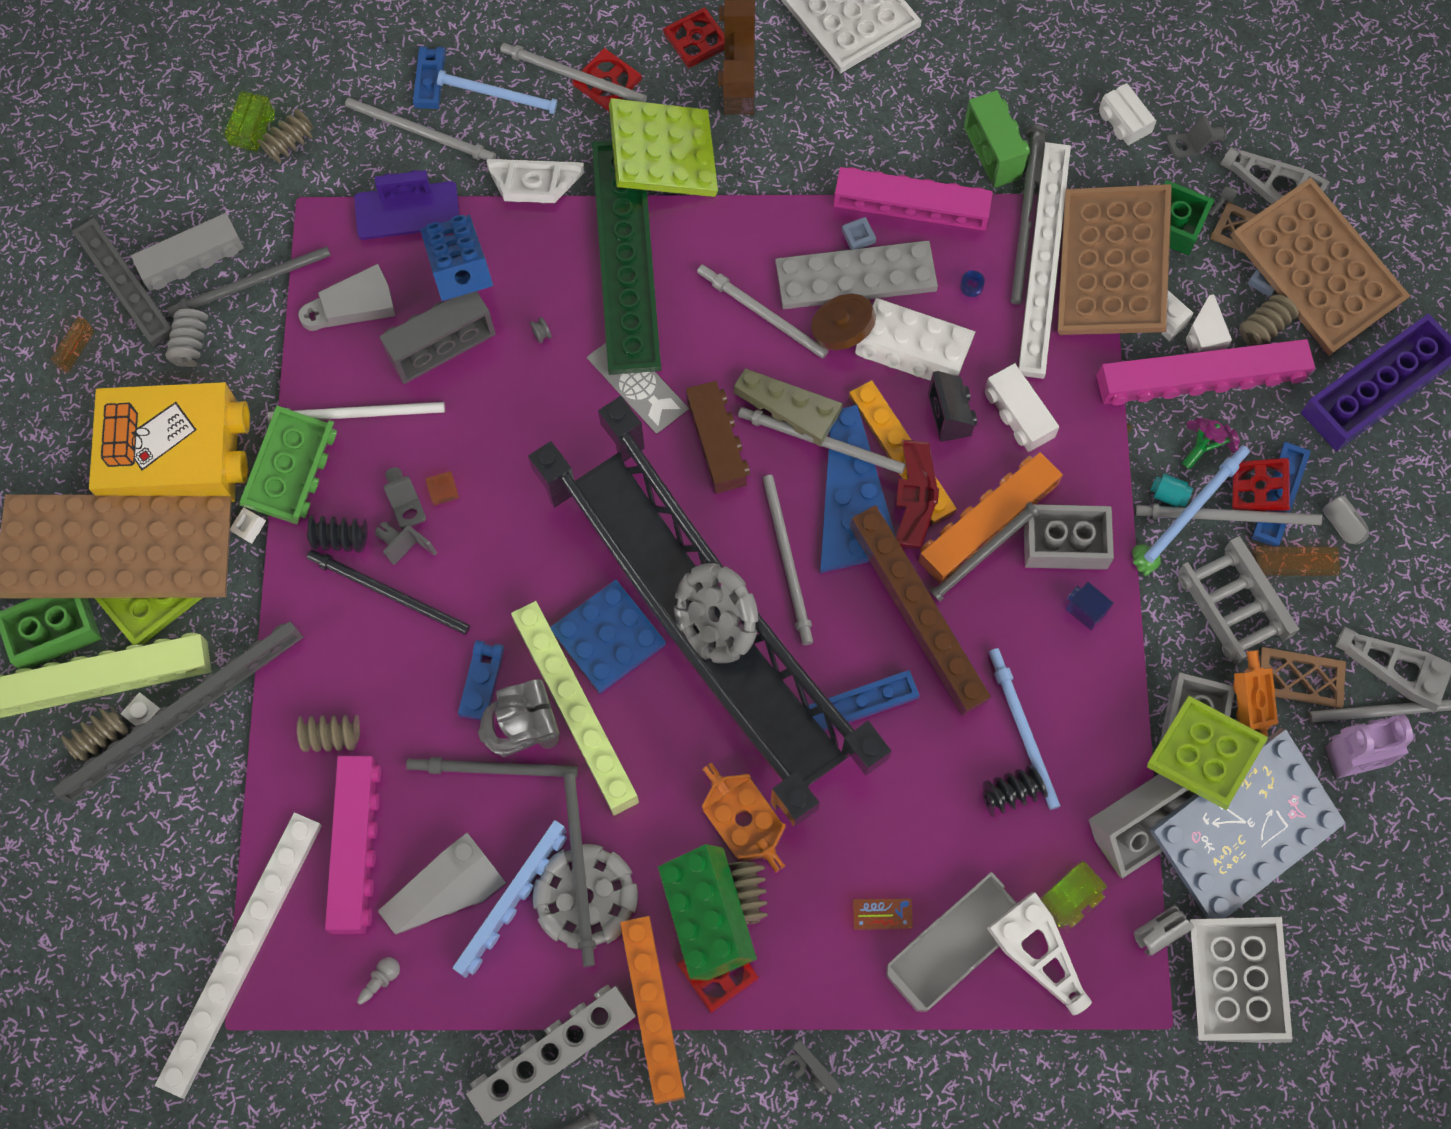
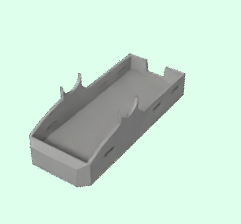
M992 872L887 965L886 978L915 1011H929L999 947L987 927L1019 902H1015L1004 890L1005 886Z

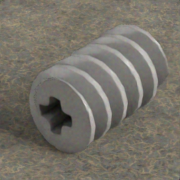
M180 309L173 315L174 321L171 325L172 330L169 334L170 340L167 344L168 349L165 356L175 365L195 367L197 363L192 359H199L201 356L197 350L202 348L203 345L199 340H203L205 335L200 331L206 329L207 326L203 322L208 320V315L199 310Z

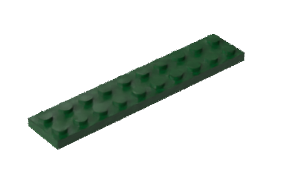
M612 140L592 142L609 375L661 371L647 190L617 187Z

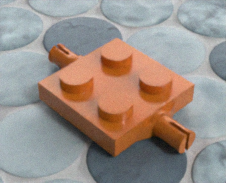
M1259 650L1246 651L1248 668L1244 672L1234 674L1233 689L1237 695L1238 704L1237 720L1268 737L1267 730L1272 725L1278 724L1272 668L1260 667Z

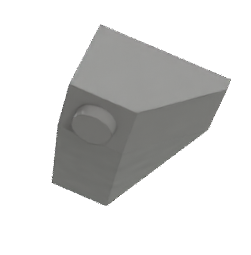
M466 833L435 858L378 912L394 934L397 935L429 923L433 919L453 914L457 910L482 903L507 883L470 835Z

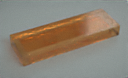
M1338 547L1254 548V559L1265 576H1338L1341 573Z

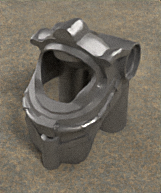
M531 680L496 691L498 700L487 706L483 712L478 731L481 742L487 748L502 757H506L535 744H539L546 749L557 745L559 742V730L542 680ZM495 714L502 732L508 737L507 739L498 738L494 732Z

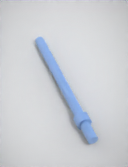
M1242 445L1231 458L1225 459L1220 465L1218 473L1147 551L1144 557L1148 562H1154L1222 483L1240 468L1239 464L1250 453L1246 446Z
M999 648L993 649L988 653L996 671L994 673L997 684L1002 686L1032 766L1038 771L1044 781L1048 793L1046 798L1050 810L1060 807V803L1011 681L1014 678L1010 668H1006Z

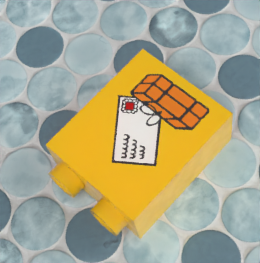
M226 382L96 389L89 490L95 496H231L232 502H235L236 483H246L248 479L245 451H237L238 434L248 433L250 430V412L247 402H237Z

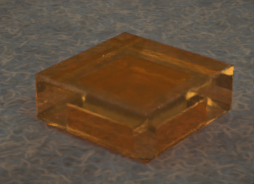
M451 471L425 479L434 506L460 498Z

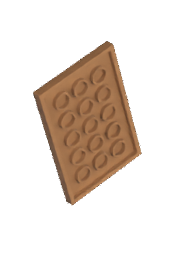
M1311 177L1237 228L1230 235L1278 295L1287 297L1296 305L1299 311L1297 318L1329 356L1410 297L1408 292Z
M1171 184L1066 189L1058 319L1059 335L1167 332Z

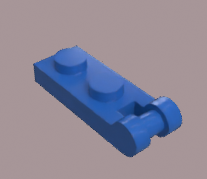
M428 46L419 47L413 97L414 108L439 109L442 86L437 85L439 71L444 70L445 47H437L436 49H428Z
M475 641L473 656L458 711L460 717L481 721L483 712L487 706L491 705L504 654V645L495 644L491 646L486 645L485 641ZM483 655L492 657L490 664L482 663Z

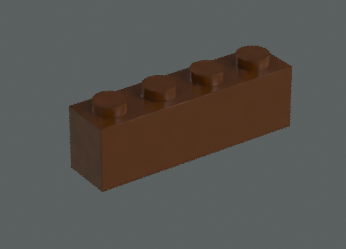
M717 380L686 388V400L715 494L747 486V476L750 475L747 460H742L739 453L743 451L739 436L734 437L732 428H735L733 415L731 412L727 413L724 406L728 404L724 388L719 389Z

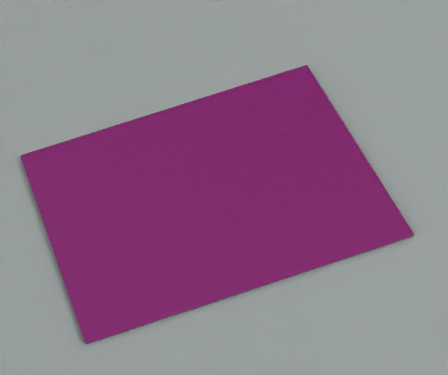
M992 194L986 231L834 207L835 195L647 196L661 371L655 372L687 407L686 388L717 380L719 389L724 388L728 404L724 406L726 412H731L733 415L735 428H732L734 437L739 436L743 451L739 453L742 460H747L750 475L747 476V486L715 494L689 409L656 434L629 405L642 422L645 449L642 452L721 564L732 569L745 581L746 589L749 594L752 593L758 613L827 698L908 670L911 672L920 695L919 699L849 723L855 730L869 720L892 752L889 760L865 776L852 757L847 758L808 786L820 802L819 808L815 813L794 827L781 808L775 810L771 804L772 788L782 782L781 778L734 721L670 637L573 497L554 508L549 500L547 489L530 466L528 455L550 441L553 442L572 468L574 480H577L617 454L616 444L600 424L598 410L621 395L586 358L606 343L596 196H561L555 203L504 201L502 196H458L460 215L471 216L492 279V287L477 292L490 312L496 335L403 384L389 361L379 336L383 335L389 328L398 327L406 323L412 316L421 315L430 310L436 303L447 301L441 300L422 234L415 233L361 240L357 234L354 197L298 198L295 207L291 260L326 246L331 256L290 271L278 406L296 411L444 402L445 412L320 420L326 423L329 420L334 421L333 429L337 430L333 445L327 444L324 452L329 454L324 469L318 468L315 476L319 478V483L315 494L309 493L306 502L311 504L306 518L300 517L298 525L269 515L258 641L264 640L272 634L277 626L286 624L289 621L298 628L304 638L255 672L233 931L294 812L320 823L322 827L225 1017L226 1029L231 1031L545 1030L558 1020L562 1024L572 1018L569 1012L584 1002L586 1006L597 1000L594 994L606 985H609L611 989L618 985L637 1013L623 935L621 934L609 944L604 942L596 945V948L593 949L595 965L583 967L581 950L569 948L566 943L560 940L556 942L540 926L537 920L540 918L538 911L533 907V889L525 900L520 899L514 908L517 912L508 925L505 923L498 931L500 937L493 948L490 950L487 948L480 957L483 961L479 969L473 975L469 973L467 978L453 969L455 963L554 820L563 825L567 831L565 834L567 839L558 852L564 850V852L571 850L564 777L442 771V774H429V771L407 770L408 758L430 759V757H442L443 760L578 766V777L575 779L582 844L602 846L603 850L611 854L615 852L628 864L633 872L631 878L633 884H637L638 902L635 914L632 913L629 920L646 916L650 917L672 1030L1171 1029L1173 1026L1167 946L1154 955L1149 956L1144 952L1148 949L1147 946L1140 948L1134 937V931L1165 911L1160 854L1124 878H1121L1095 842L1089 823L1090 818L1154 778V771L1147 767L1152 757L1139 576L1138 569L1133 564L1134 557L1132 556V550L1136 546L1126 408L1125 404H1103L1096 377L1102 364L1122 362L1120 333L1059 335L1058 333L1064 212L1046 374L1044 379L1024 376L1059 425V429L1055 438L1028 452L1024 445L1020 446L1016 441L1011 426L1009 424L1006 425L1002 421L999 409L995 403L992 404L987 399L985 387L989 377L1014 363L1017 367L1019 366L1038 194L1033 196V205L1029 214L1028 222H1032V227L1029 231L1021 304L1018 305L1011 303L1023 194ZM866 217L876 237L874 244L864 248L929 241L938 285L937 291L878 299L975 331L973 341L959 373L963 385L968 386L971 400L968 402L970 410H974L977 417V425L974 426L972 436L940 442L928 398L930 380L860 357L855 353L857 344L848 349L836 351L828 349L827 355L822 359L726 292H720L712 287L710 281L697 273L698 268L703 264L715 273L723 274L730 279L729 282L816 341L811 330L812 318L822 305L782 309L776 270L777 258L851 250L842 233V226ZM376 264L379 265L388 284L396 316L325 327L316 331L307 330L302 326L299 319V311L305 304L320 298L318 292ZM868 299V300H870V302H871V304H872V306H873V304H874V302H875L876 299ZM314 312L310 313L309 318L311 321H315L317 315ZM540 317L546 322L552 336L551 339L544 338L543 343L537 341L530 327V322L536 323ZM746 368L843 403L842 408L854 406L849 398V392L872 380L911 440L929 442L935 476L957 508L956 513L934 525L931 522L929 523L922 546L931 539L933 541L937 540L941 536L940 532L949 523L956 524L961 519L960 515L969 506L976 507L981 502L980 498L988 490L992 489L995 491L1000 486V481L1010 472L1015 474L1020 469L1019 465L1028 456L1034 458L1041 452L1063 476L1059 485L1036 505L1111 506L1114 559L1108 569L1025 568L1023 525L943 595L944 599L942 601H939L929 590L932 586L937 587L939 583L918 562L921 548L914 550L903 549L991 695L987 703L962 716L871 562L820 573L829 448L820 447L812 442L763 425H752V421L738 417L741 407L752 411L760 409L734 394V385ZM765 408L761 409L764 415L772 417L770 411ZM861 416L871 452L888 457ZM632 457L624 462L627 467L637 466ZM875 465L893 529L897 536L906 510L895 508L898 479L902 478L895 471ZM398 467L401 469L403 477L408 476L426 516L425 521L411 527L430 541L437 554L435 556L416 542L393 565L383 553L389 545L375 535L377 527L383 531L385 530L380 525L383 522L389 523L399 533L404 530L401 529L384 490V485L389 484L385 473L390 468ZM643 473L632 474L648 497ZM766 475H773L807 618L812 623L810 630L813 643L810 645H802L800 632L795 627L797 620L763 483V477ZM652 488L656 505L665 506ZM409 509L405 511L403 518H414L417 515V510ZM659 513L677 539L672 515ZM310 515L315 516L316 523H319L322 515L325 516L327 524L330 523L332 516H336L337 524L341 523L343 517H347L348 525H351L353 519L357 518L359 526H362L366 519L368 537L364 550L357 553L354 547L351 552H345L343 547L340 551H334L332 547L329 550H323L322 547L312 549L307 539V525ZM681 529L684 545H692ZM311 549L323 555L329 554L333 556V560L469 624L470 629L464 635L329 569L326 571L320 569V565L308 560L307 555ZM686 552L696 566L701 565L698 552ZM617 580L666 641V646L599 694L557 640L638 796V804L613 816L518 631L511 613L537 601L548 625L551 627L610 583ZM476 640L485 641L486 645L491 646L495 644L504 645V654L491 703L498 700L496 691L523 684L531 680L539 679L543 681L559 730V742L556 746L546 749L539 744H535L524 750L502 757L491 751L481 742L478 734L480 720L460 717L458 715ZM765 640L755 643V646L772 666ZM999 648L1005 666L1010 668L1014 678L1011 681L1060 803V807L1056 809H1049L1046 799L1040 792L1037 793V802L1035 803L1030 796L1026 797V806H1023L1019 800H1016L1015 810H1012L1008 803L1005 804L1004 814L997 807L994 808V817L989 814L985 805L982 788L984 781L988 780L993 784V779L997 776L1004 780L1006 773H1011L1014 776L1017 769L1025 772V768L1028 765L1032 766L1002 686L998 685L994 673L996 671L988 653L993 649ZM775 654L778 667L781 672L785 670L786 667ZM483 655L482 663L490 664L492 657ZM791 675L783 679L784 683L801 702L793 676ZM804 690L808 705L815 703ZM495 714L494 732L498 738L507 739L508 737L502 732ZM321 715L325 716L327 723H330L332 715H336L338 723L342 722L343 715H347L349 722L353 723L354 716L358 715L360 735L355 750L349 751L345 745L342 751H337L334 746L331 751H326L322 747L320 751L315 752L311 747L309 751L303 752L297 738V722L299 717L302 716L304 724H307L309 716H313L315 723L318 724ZM834 728L839 744L838 748L842 751L844 737L837 728ZM825 731L826 734L830 737L829 731ZM338 756H372L376 760L377 765L381 766V780L376 782L375 793L379 794V808L374 810V821L377 822V837L372 839V850H375L376 861L374 868H370V879H373L374 891L373 896L368 897V908H371L372 921L371 925L366 928V934H331L325 930ZM713 763L723 777L744 774L751 776L755 786L780 821L786 825L775 848L776 854L786 865L783 869L775 873L769 862L763 858L750 861H738L702 810V805L712 788V782L702 770L705 766L708 767V764ZM741 812L737 814L735 821L739 826L745 827L752 822V818L748 813ZM468 833L507 884L482 903L465 907L453 914L441 916L429 921V923L395 935L378 911L444 850ZM705 844L724 848L728 864L755 862L765 866L764 870L757 872V876L766 878V881L758 884L759 888L766 889V893L758 896V898L767 901V905L760 907L759 911L768 913V916L760 919L759 923L747 925L757 960L749 964L759 979L712 1014L677 966V963L683 960L684 957L658 866ZM554 850L548 860L558 852ZM597 861L595 869L601 872L606 867V864ZM570 862V863H568V864H569L570 870H572V869H573V863ZM992 872L1005 886L1004 890L1015 902H1020L1032 892L1037 894L1053 916L1079 982L1092 1003L1081 1013L1072 1015L1065 1004L1006 955L999 946L929 1011L917 1012L886 978L887 965ZM537 874L531 884L535 885L536 879L539 880L541 876ZM554 876L550 886L557 889L561 879ZM620 880L611 882L614 892L622 888ZM587 889L589 904L592 902L594 894L591 890ZM908 901L909 905L907 907H902L903 918H901L896 913L895 909L897 908V910L901 913V902ZM880 902L884 903L883 909L888 908L892 903L891 907L886 911H860V909H864L865 903L869 904L868 910H871L872 903L877 904L876 909H879L878 905ZM556 903L548 905L551 914L559 912ZM614 905L610 915L617 917L621 908ZM858 915H893L882 917H858ZM874 920H877L878 922L880 920H884V922L886 923L889 920H893V924H895L899 921V923L896 925H892V922L888 923L887 925H884L883 922L877 924L876 922H874L873 924H869L868 922L872 923ZM568 922L565 930L573 933L577 926ZM600 922L591 925L592 934L603 931ZM1035 930L1021 943L1023 950L1034 959H1040L1048 952V943L1041 930ZM386 957L397 960L400 965L399 975L394 980L389 981L387 987L381 986L371 999L363 1004H358L359 995L371 981V973L376 971L379 961ZM1053 958L1043 966V972L1052 982L1058 983L1065 977V972L1057 958ZM743 966L731 970L729 973V977L736 986L742 982ZM712 982L703 989V992L711 997H723L726 994L721 985ZM1072 992L1069 995V999L1073 997L1076 993ZM602 1007L595 1008L592 1014L593 1020L597 1024H605L608 1020L606 1009ZM638 1014L618 1030H641ZM572 1025L569 1030H582V1028L578 1025Z

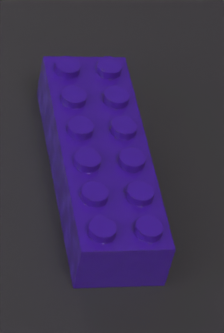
M1429 313L1312 397L1300 413L1336 452L1451 368V336Z

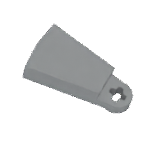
M378 264L318 292L320 298L305 304L299 311V319L302 326L310 331L396 316L388 284ZM312 312L317 315L315 321H311L309 318V314Z

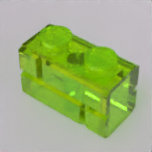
M244 91L240 92L224 133L230 146L258 151L260 144L257 139L263 141L262 135L267 133L268 122L272 123L275 116V110L267 96L253 95Z
M1082 860L1040 900L1053 916L1055 924L1062 929L1067 924L1072 928L1084 917L1081 911L1087 905L1093 909L1105 898L1101 892L1107 888V885Z

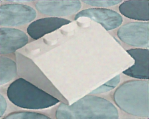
M1282 917L1190 919L1194 926L1191 930L1199 1041L1292 1042Z

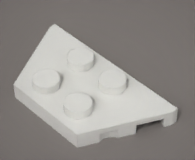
M487 159L488 171L504 201L555 203L584 174V163Z

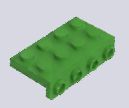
M276 406L241 497L240 506L298 525L300 517L306 518L311 504L306 502L309 493L315 494L319 483V478L315 476L318 468L324 469L329 455L324 452L327 444L333 445L337 430L333 429L334 421L329 420L326 423Z

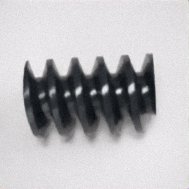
M310 515L307 525V539L312 549L322 547L323 550H329L332 547L334 551H340L343 547L345 552H351L354 547L357 553L364 550L368 537L366 519L362 526H359L357 518H354L352 524L348 525L347 517H343L341 523L337 524L336 516H332L330 523L327 524L325 516L322 515L319 523H316L315 516Z
M1031 765L1025 768V772L1017 769L1014 776L1011 773H1006L1004 780L997 776L993 779V784L986 780L982 786L984 802L992 817L995 816L994 808L996 807L1004 814L1005 804L1007 803L1012 810H1015L1016 800H1019L1023 806H1026L1027 796H1030L1034 803L1037 802L1038 792L1045 799L1048 797L1042 777Z

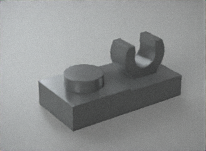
M801 1040L792 1047L796 1055H790L785 1059V1067L792 1061L798 1062L800 1070L794 1075L797 1079L804 1074L807 1066L814 1076L811 1080L812 1084L822 1095L828 1092L832 1096L841 1085Z

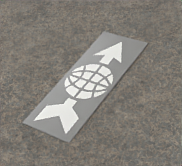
M606 343L586 357L656 434L689 409L656 372L609 375Z

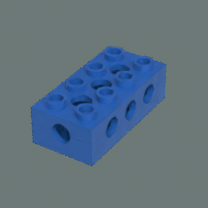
M457 215L451 218L450 221L443 223L433 222L420 229L442 301L493 286L486 259L470 215Z

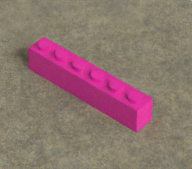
M840 167L835 190L834 207L986 231L993 191L985 190L981 187H964L956 183H939L930 179H913L905 175H888L880 171L869 172L854 167Z
M338 756L325 923V930L331 934H366V928L371 925L372 911L371 908H368V897H372L374 891L373 879H370V868H374L376 861L375 850H372V839L377 837V822L374 821V810L379 808V794L375 793L376 782L381 780V766L377 765L376 760L372 756Z

